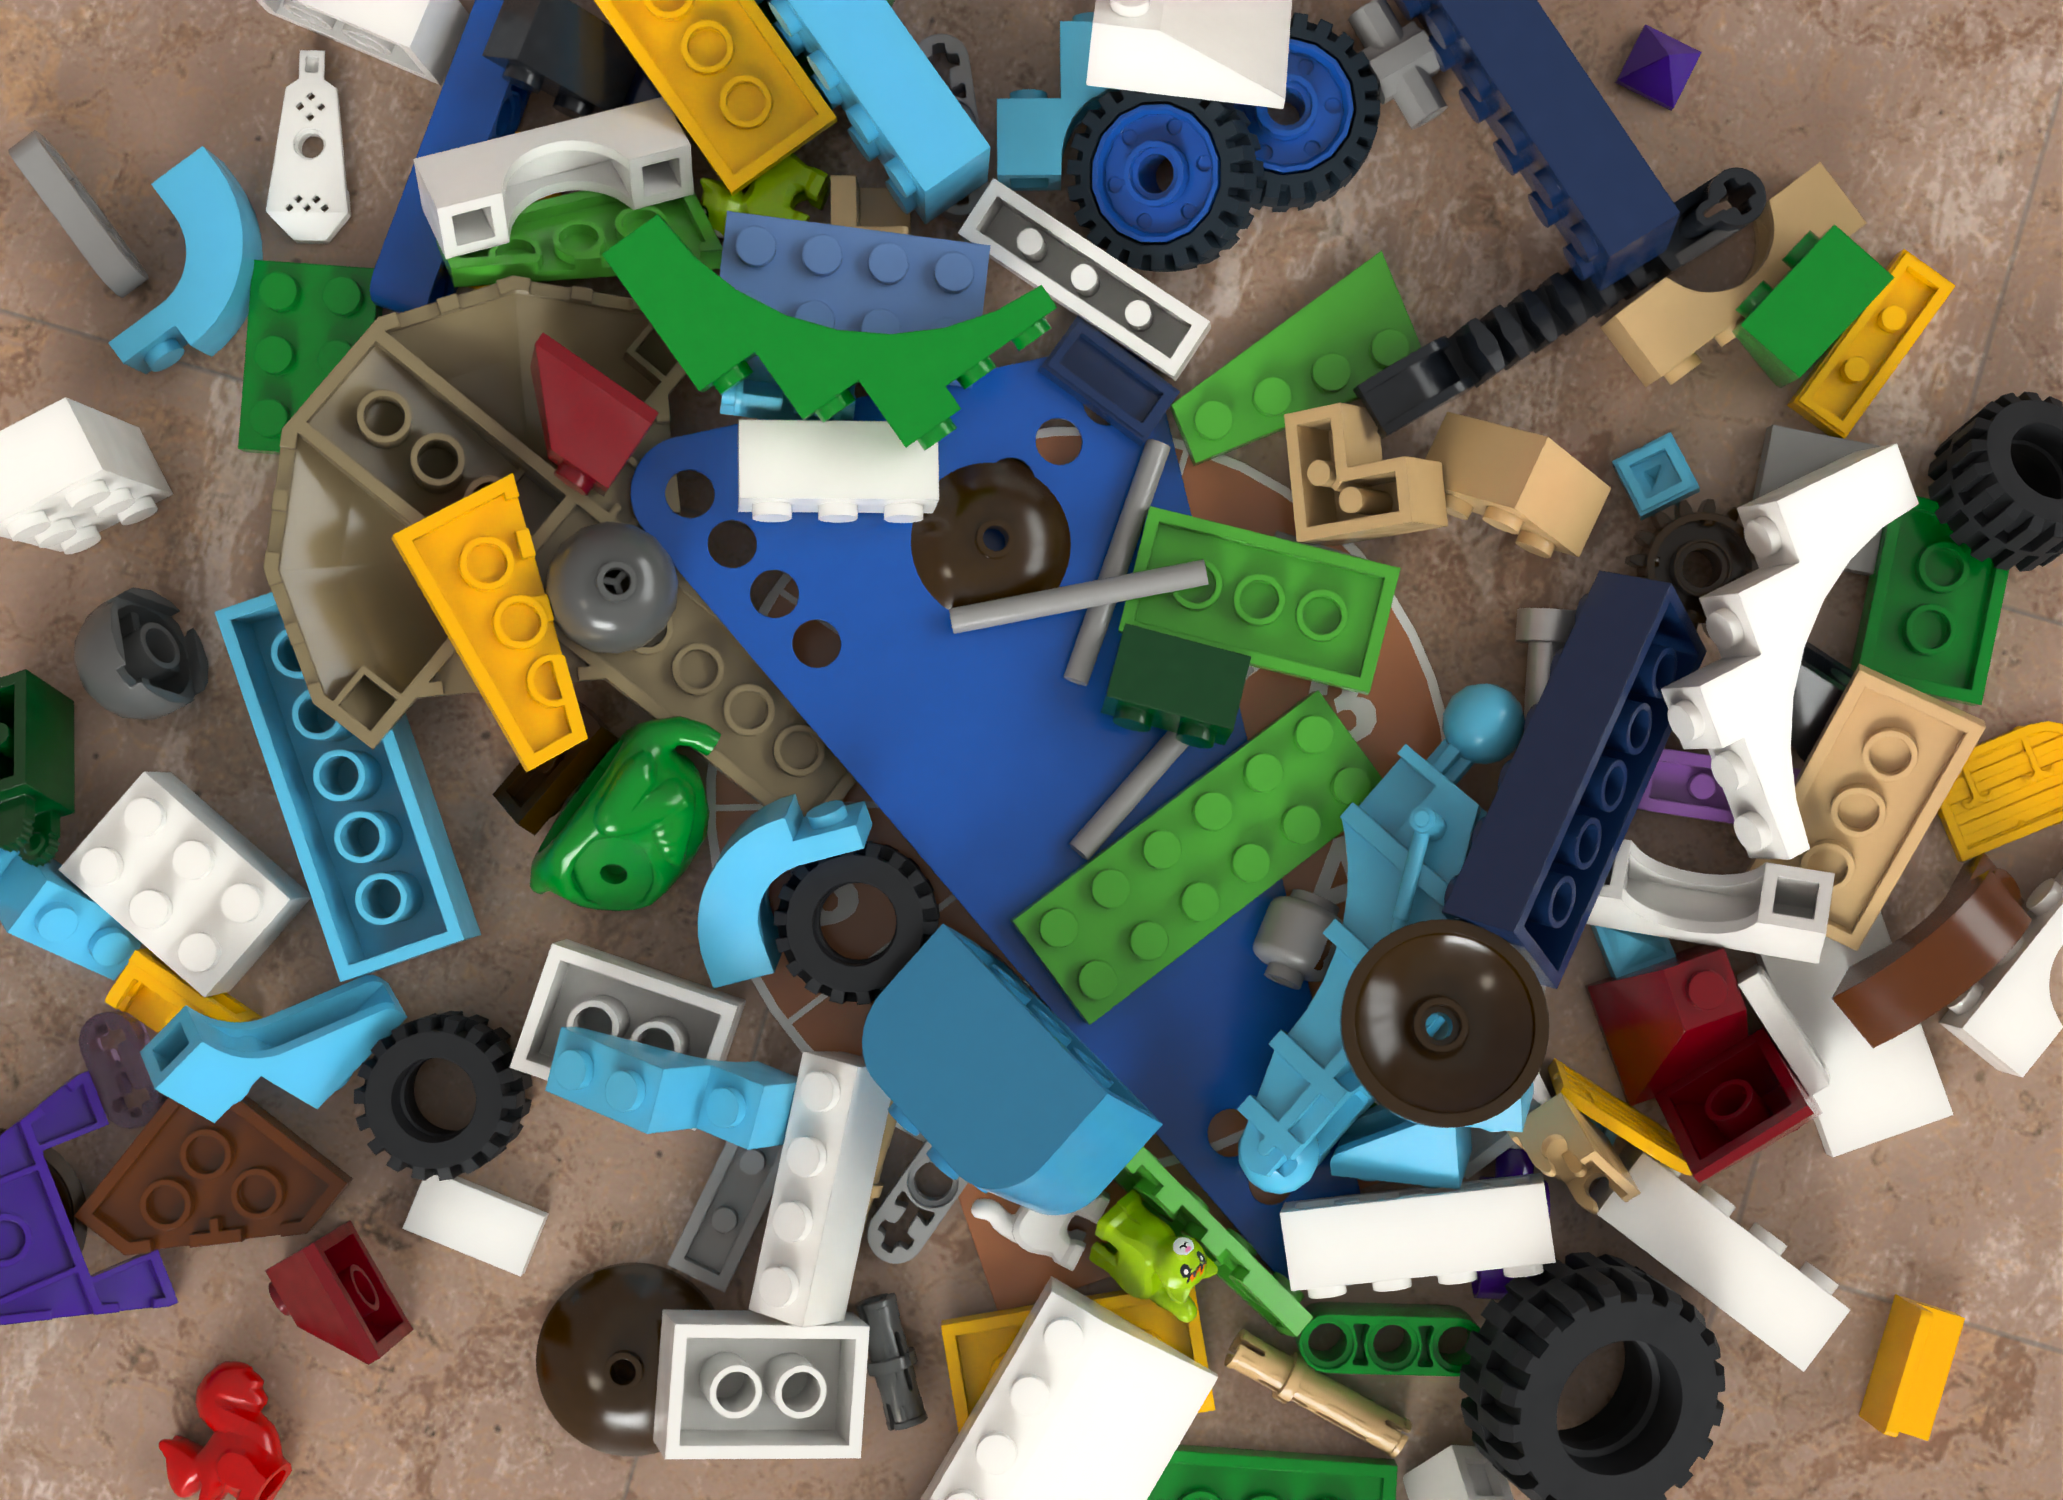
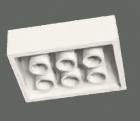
M1096 0L1086 85L1283 109L1286 97L1292 0Z
M1051 1276L922 1495L921 1500H1147L1218 1379V1374Z

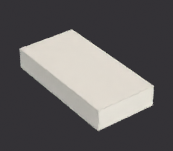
M1755 964L1738 974V986L1808 1095L1812 1096L1830 1086L1829 1081H1831L1827 1066L1762 965L1758 966Z
M433 1175L427 1180L421 1181L402 1229L521 1277L527 1269L549 1213L458 1176L454 1179L439 1181L438 1175Z

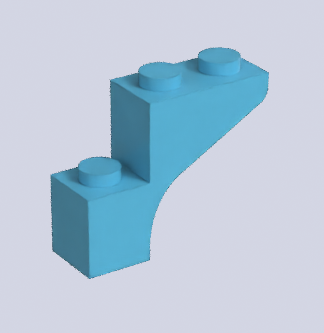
M1094 12L1077 14L1072 17V21H1060V98H1048V94L1042 90L1022 89L1011 92L1010 98L996 99L997 179L1013 191L1061 190L1062 160L1070 137L1082 123L1081 121L1089 110H1099L1102 107L1098 101L1108 91L1118 92L1121 90L1086 85Z
M0 848V921L7 933L115 981L128 964V960L134 951L138 950L143 943L58 870L62 864L53 858L50 860V863L47 862L44 866L39 865L35 867L22 860V857L18 856L19 850L18 852L13 850L10 853Z
M365 975L270 1016L249 1022H226L213 1019L185 1005L140 1051V1054L155 1090L213 1123L233 1104L240 1102L260 1077L267 1079L318 1109L335 1091L341 1089L349 1081L352 1073L372 1054L370 1050L380 1039L390 1036L392 1034L391 1031L399 1027L407 1018V1015L388 982L376 975Z
M561 1027L545 1091L646 1134L697 1128L744 1149L751 1150L784 1144L797 1077L759 1061L729 1062L699 1058L585 1028Z
M1531 1084L1518 1101L1499 1115L1474 1125L1458 1128H1436L1419 1125L1402 1119L1381 1105L1369 1108L1363 1115L1358 1117L1341 1137L1330 1161L1331 1176L1358 1178L1363 1181L1413 1184L1427 1188L1460 1190L1472 1152L1471 1127L1481 1128L1489 1132H1523L1534 1094V1084Z

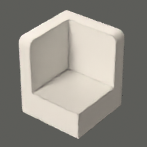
M1450 1445L1406 1473L1403 1477V1483L1409 1500H1514L1507 1478L1492 1466V1463L1480 1453L1476 1446Z

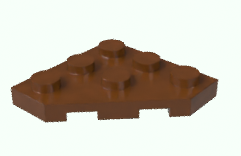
M245 1096L240 1102L233 1104L215 1123L168 1097L74 1217L125 1256L183 1246L193 1248L235 1243L258 1237L302 1235L309 1233L315 1228L353 1178L248 1096Z

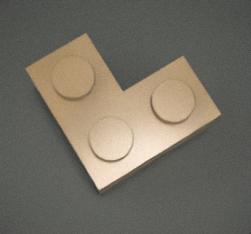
M1340 402L1284 414L1297 542L1337 546L1448 526L1442 462L1409 456L1383 460L1381 438L1377 432L1378 427L1366 407Z
M1451 412L1446 413L1425 458L1442 462L1447 514L1463 520H1468L1471 512L1483 515L1482 519L1491 526L1511 534H1518L1515 541L1516 545L1544 558H1551L1554 550L1580 557L1611 490V487L1547 436Z

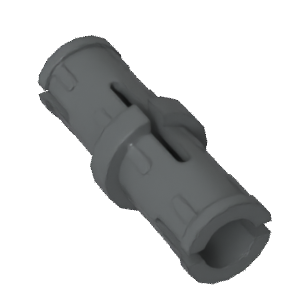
M885 1293L869 1297L855 1305L859 1318L870 1326L868 1345L870 1358L867 1360V1371L869 1376H875L883 1403V1410L887 1421L886 1425L890 1431L916 1426L928 1418L922 1397H920L913 1367L918 1361L914 1347H908L895 1293Z

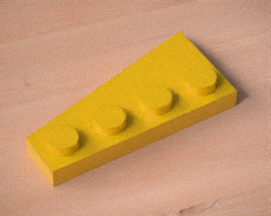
M512 473L393 534L391 539L524 770L528 772L588 739L567 662L561 652L553 623L554 616L548 595L544 592L535 560L534 545L529 528H526L518 499L519 492Z

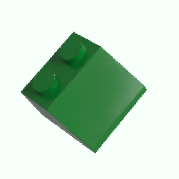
M1835 224L1820 238L1809 230L1782 259L1791 269L1773 288L1763 280L1735 309L1744 319L1732 331L1770 380L1779 388L1799 379L1895 278Z

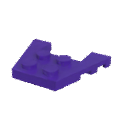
M89 1071L73 1076L0 1134V1325L89 1314L116 1313L143 1308H161L179 1303L158 1250L136 1255L90 1275L43 1155L44 1150L109 1125Z

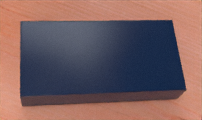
M1079 316L1075 318L1038 370L1139 446L1146 441L1180 393L1179 390Z

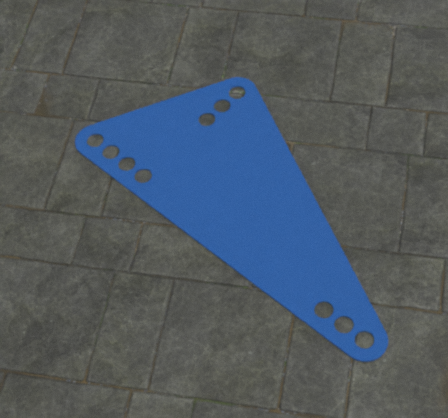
M1125 350L1126 352H1128L1130 355H1132L1134 358H1136L1138 361H1140L1142 364H1144L1146 367L1149 368V366H1148L1142 359H1140L1138 356H1136V355L1133 354L1132 352ZM1047 357L997 367L973 383L972 388H966L965 390L959 386L947 385V389L961 409L950 416L957 429L938 441L939 480L959 468L972 464L996 463L1006 458H1014L1024 462L1032 470L1034 477L1039 479L1054 494L1068 522L1071 539L1070 558L1065 576L1059 587L1098 580L1146 441L1139 446L1114 426L1101 425L1094 422L1087 415L1080 401L1038 371ZM869 395L856 398L853 421H887ZM1165 413L1147 438L1163 442L1171 447L1151 506L1192 516ZM1064 419L1071 422L1078 429L1081 435L1082 446L1079 455L1072 462L1056 465L1046 461L1039 454L1036 447V434L1040 426L1048 420ZM738 424L673 437L650 449L637 465L631 482V504L635 517L642 529L659 541L671 556L674 567L1044 1003L1163 1124L1156 1131V1135L1245 1240L1253 1246L1273 1272L1276 1271L1289 1280L1280 1211L1284 1203L1361 1194L1357 1178L1331 1176L1330 1161L1340 1139L1330 1149L1331 1152L1316 1167L1311 1180L1296 1191L1290 1192L1288 1197L1282 1202L1273 1205L1263 1204L1254 1198L1249 1189L1248 1178L1239 1164V1156L1227 1157L1218 1154L1211 1147L1208 1140V1127L1216 1114L1226 1109L1237 1110L1249 1095L1258 1096L1274 1053V1049L1269 1045L1270 1041L1281 1029L1289 1033L1312 1001L1308 981H1303L1299 990L1272 981L1264 975L1268 965L1263 963L1253 951V942L1269 904L1278 896H1286L1282 878L1091 1025L1085 1023L1010 921V919L1087 862L1070 847L1069 843L1167 732V730L1152 726L1148 732L1125 729L1113 722L1114 716L1101 713L1121 633H1118L1126 601L1116 603L1088 685H1079L1064 679L1063 676L1087 608L954 634L949 610L942 606L928 592L916 571L911 551L913 523L887 522L884 520V513H858V519L855 521L831 523L820 521L816 512H792V519L789 521L760 522L752 519V512H738ZM693 470L700 472L710 480L713 486V504L701 516L695 518L682 517L676 514L666 501V486L669 480L681 471ZM728 520L739 521L746 524L753 531L757 547L753 558L747 564L738 568H728L718 564L710 555L708 538L713 528L721 522ZM1145 523L1127 574L1133 573ZM988 529L984 532L983 540L987 548L993 551H1000L1004 548L1005 538L1000 531ZM770 570L782 571L791 576L795 581L799 592L798 602L795 608L786 616L770 618L759 613L753 606L750 598L751 585L756 577L763 572ZM807 621H825L832 625L839 634L841 642L839 654L831 664L825 667H809L803 664L793 651L792 641L794 633L800 625ZM1240 708L1234 730L1225 746L1214 743L1212 748L1188 746L1091 858L1248 741Z

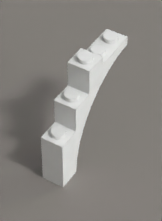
M1897 443L1855 451L1737 508L1744 527L1746 544L1754 554L1759 569L1699 598L1707 618L1706 628L1708 634L1717 645L1721 659L1661 688L1668 707L1667 716L1670 727L1680 739L1683 749H1708L1712 759V773L1718 784L1723 788L1735 820L1734 830L1736 836L1745 847L1749 858L1790 860L1810 849L1796 800L1791 756L1794 691L1804 647L1822 603L1849 561L1882 527L1919 504Z

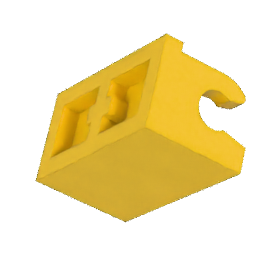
M148 948L134 951L128 960V965L105 999V1002L113 1008L129 1013L157 1033L185 1005L205 1016L226 1022H249L262 1018V1016L228 993L204 998Z

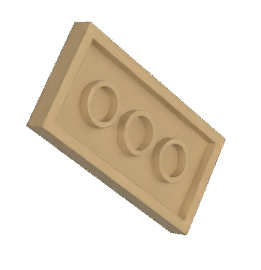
M1859 664L1794 782L1796 800L1810 849L1790 860L1752 858L1745 872L1754 870L1768 862L1835 873L1826 937L1858 951L1986 728L1985 721Z

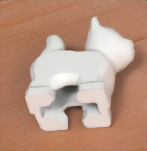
M1103 1190L1087 1206L1065 1215L1040 1214L1023 1206H1020L1015 1214H1011L998 1202L986 1198L977 1199L972 1204L971 1212L975 1218L989 1221L999 1234L1017 1243L1026 1251L1052 1257L1055 1263L1073 1271L1085 1249L1086 1243L1083 1240L1086 1232L1078 1229L1068 1231V1224L1075 1215L1097 1224L1110 1201V1194Z

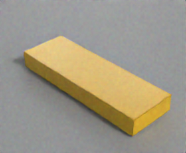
M1906 249L1898 252L1886 268L1895 278L1830 345L1787 404L1788 407L1828 436L1843 439L1847 437L1955 288L1953 283Z

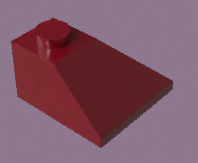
M543 332L535 343L530 370L548 459L558 465L554 475L564 484L584 496H587L593 489L604 497L649 432L659 412Z
M1699 944L1675 953L1676 957L1627 975L1618 978L1610 976L1585 985L1629 1106L1655 1098L1654 1095L1748 1037L1747 1009L1724 947Z
M1764 1027L1654 1095L1683 1157L1698 1183L1767 1148L1823 1113L1814 1096L1808 1095L1773 1038Z
M350 1220L265 1270L271 1280L268 1287L274 1304L284 1315H291L297 1327L368 1365L380 1359L413 1330Z

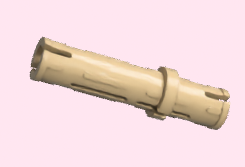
M1244 1328L1234 1338L1229 1347V1351L1234 1354L1226 1355L1224 1365L1271 1389L1272 1397L1277 1401L1286 1404L1287 1401L1291 1400L1385 1452L1391 1458H1395L1405 1446L1408 1436L1401 1434V1432L1409 1433L1411 1431L1412 1422L1409 1419L1400 1417L1343 1384L1308 1366L1303 1356L1298 1352L1288 1355L1250 1334V1331Z

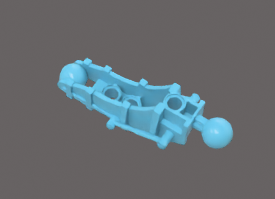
M1488 683L1469 685L1453 695L1443 713L1442 729L1445 739L1428 759L1425 760L1405 744L1397 753L1401 758L1359 806L1352 802L1340 816L1345 833L1348 860L1347 899L1343 923L1335 918L1323 932L1336 945L1334 956L1321 986L1301 1018L1289 1033L1281 1029L1270 1041L1269 1045L1274 1049V1053L1258 1096L1249 1095L1237 1109L1248 1120L1238 1141L1239 1164L1248 1180L1264 1192L1284 1194L1296 1191L1311 1180L1316 1167L1331 1152L1330 1149L1358 1117L1363 1115L1375 1102L1355 1077L1343 1049L1340 1034V1010L1347 982L1361 958L1381 939L1410 924L1427 920L1447 919L1442 913L1447 886L1451 879L1460 873L1471 849L1474 828L1477 822L1487 814L1480 805L1456 785L1475 763L1490 764L1500 762L1516 751L1524 734L1525 718L1520 702L1510 691L1498 685ZM1430 1015L1425 1024L1427 1033L1433 1037L1446 1020L1439 1015Z

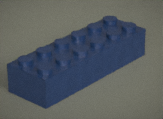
M1394 0L1408 21L1417 17L1428 33V41L1434 49L1440 70L1445 72L1451 68L1462 84L1463 88L1459 90V96L1471 118L1478 124L1486 120L1498 140L1493 142V146L1502 165L1512 176L1520 172L1533 192L1528 194V200L1533 211L1545 227L1549 228L1555 224L1568 244L1563 247V253L1578 278L1583 281L1590 277L1600 292L1667 250L1680 211L1537 0Z
M1599 570L1590 592L1583 595L1578 603L1575 624L1564 648L1559 649L1553 657L1550 667V678L1539 702L1534 704L1527 713L1524 734L1513 758L1504 764L1500 772L1498 791L1486 816L1482 817L1474 828L1471 849L1458 875L1451 879L1445 892L1442 913L1448 920L1475 924L1506 940L1529 963L1540 984L1557 989L1671 734L1672 729L1667 716L1668 707L1661 688L1699 670L1707 652L1672 583Z

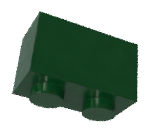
M1125 623L1118 643L1101 713L1114 716L1113 722L1125 729L1148 732L1152 726L1175 732L1176 739L1189 746L1212 748L1214 743L1225 746L1234 730L1251 656Z

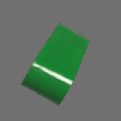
M1316 1302L1304 1307L1313 1318L1298 1337H1294V1340L1306 1363L1320 1372L1460 1376L1462 1364H1470L1471 1355L1465 1351L1472 1330L1479 1333L1480 1327L1467 1312L1451 1305ZM1331 1323L1340 1327V1338L1335 1346L1322 1351L1309 1346L1310 1334L1320 1324ZM1388 1325H1397L1404 1329L1403 1341L1393 1351L1382 1352L1374 1348V1337L1381 1328ZM1456 1326L1467 1329V1341L1462 1349L1450 1354L1439 1351L1438 1342L1444 1331Z

